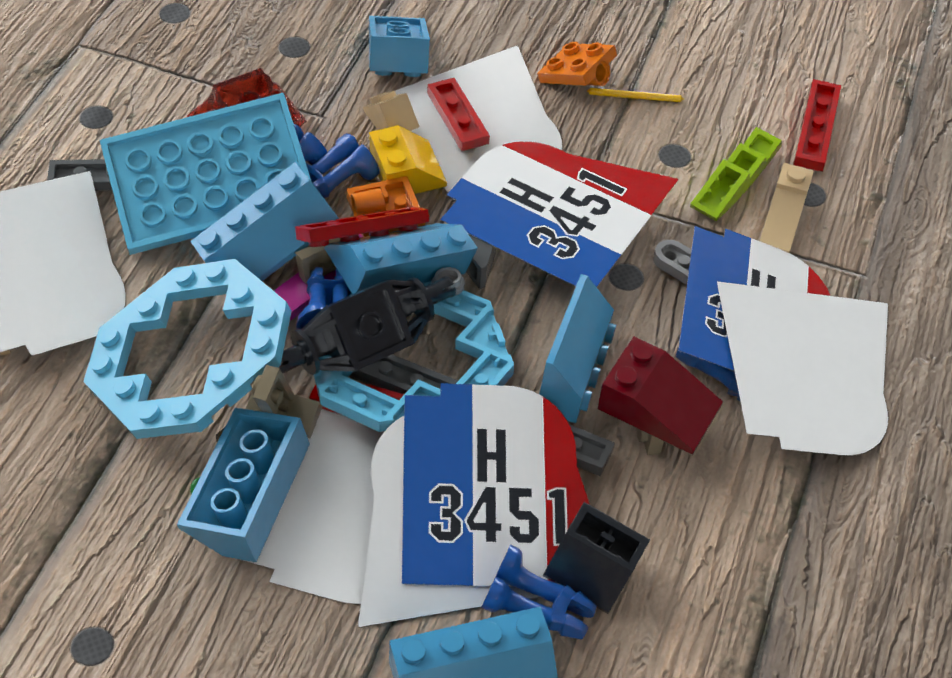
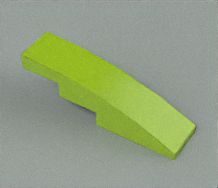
M756 127L744 144L739 143L728 160H722L690 203V207L717 221L736 203L782 147V140Z

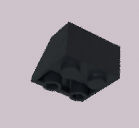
M584 502L547 566L543 577L563 586L569 585L575 592H582L597 605L596 608L608 614L634 571L650 539Z

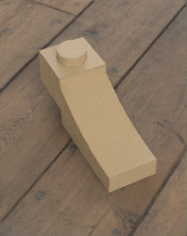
M783 163L760 242L790 253L813 176V170Z

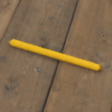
M590 88L587 90L590 95L668 102H681L684 100L681 95L601 88Z

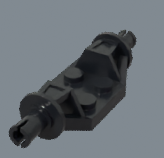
M448 276L427 286H424L415 277L406 281L384 280L327 305L302 329L298 328L292 331L291 340L293 346L283 351L281 365L278 368H280L282 374L301 365L310 375L317 374L320 370L356 372L415 344L427 322L434 319V304L456 295L455 287L447 288L454 285V283ZM415 313L416 316L408 322L406 317ZM328 354L331 356L330 358L319 360L318 358Z

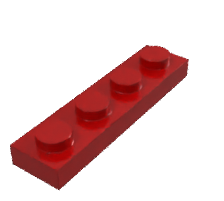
M816 79L812 80L793 165L823 172L841 85Z
M412 206L295 226L296 239L309 242L310 247H322L329 245L330 239L339 238L341 242L356 241L360 239L359 234L369 233V236L388 235L389 229L398 228V231H413L418 229L417 224L429 222V211L425 208Z

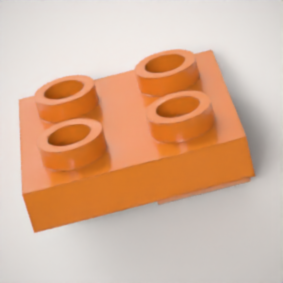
M599 42L592 44L567 43L537 73L540 83L604 86L610 78L611 70L609 63L617 56L615 45H603Z
M407 176L346 189L347 200L354 216L412 206L420 208ZM425 223L417 224V225H418V227H419V226H424ZM398 228L389 229V232L398 231ZM369 233L361 234V236H369Z

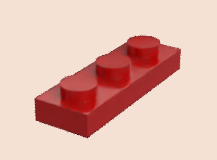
M455 77L427 84V94L461 152L489 144L490 135Z

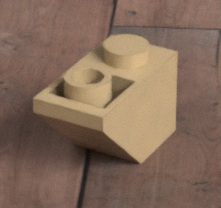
M395 90L387 93L384 92L369 98L371 104L363 107L365 114L377 130L397 125L409 131L420 127L407 93L396 95Z

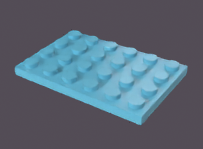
M284 93L100 140L130 255L197 237L294 162L310 179Z

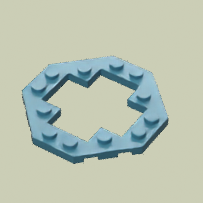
M236 259L173 268L99 328L83 382L136 439L201 432L214 422L212 416L226 404L232 407L252 390L250 384L255 381L258 375H262L266 365L277 368L281 365L292 310L283 298ZM226 294L223 312L228 319L252 316L242 361L209 365L203 394L147 401L152 381L146 373L124 376L135 333L166 328L172 304L175 301Z
M432 281L423 284L424 286H427L429 284H432ZM463 290L456 296L434 304V313L466 327L455 339V349L477 358V361L456 384L504 386L514 375V362L511 354L507 352L506 341L499 323L495 320L491 301ZM328 354L318 358L319 360L330 358L331 356ZM320 370V372L314 374L322 406L378 432L386 431L392 423L404 416L405 395L440 396L439 388L421 380H417L402 398L397 400L348 378L352 373L351 371Z

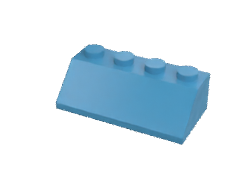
M294 162L190 242L205 263L236 259L263 281L295 257V252L309 246V242L296 239L295 226L339 219V217L306 174Z
M435 223L419 226L417 230L392 231L384 236H366L356 241L329 243L324 249L351 293L354 294L384 280L406 281L415 277L422 283L431 282L435 273L439 269L446 267L455 268L460 271L461 275H464L478 248L462 224Z
M583 274L579 277L547 358L539 395L554 404L567 421L573 423L577 422L581 410L586 412L588 410L593 393L588 389L589 387L596 388L601 368L596 366L597 364L604 365L609 346L604 344L605 342L612 343L617 326L611 323L614 309L590 278Z
M234 408L177 523L178 528L222 556L257 562L310 445L301 419L286 415Z
M541 606L389 641V664L393 678H558L553 642Z

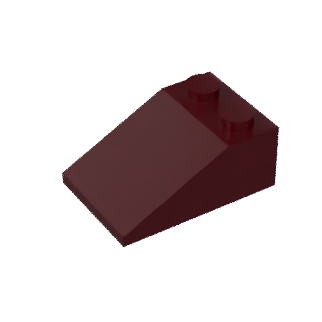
M633 336L602 383L597 409L693 455L719 412L723 401L665 350Z

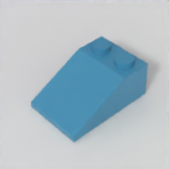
M369 15V70L375 71V74L382 76L392 75V72H404V75L408 77H419L421 73L428 74L430 37L425 18Z

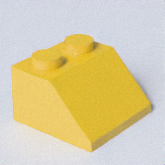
M399 125L369 132L370 153L378 164L380 172L378 177L380 181L407 176L414 194L447 186V181L429 140Z

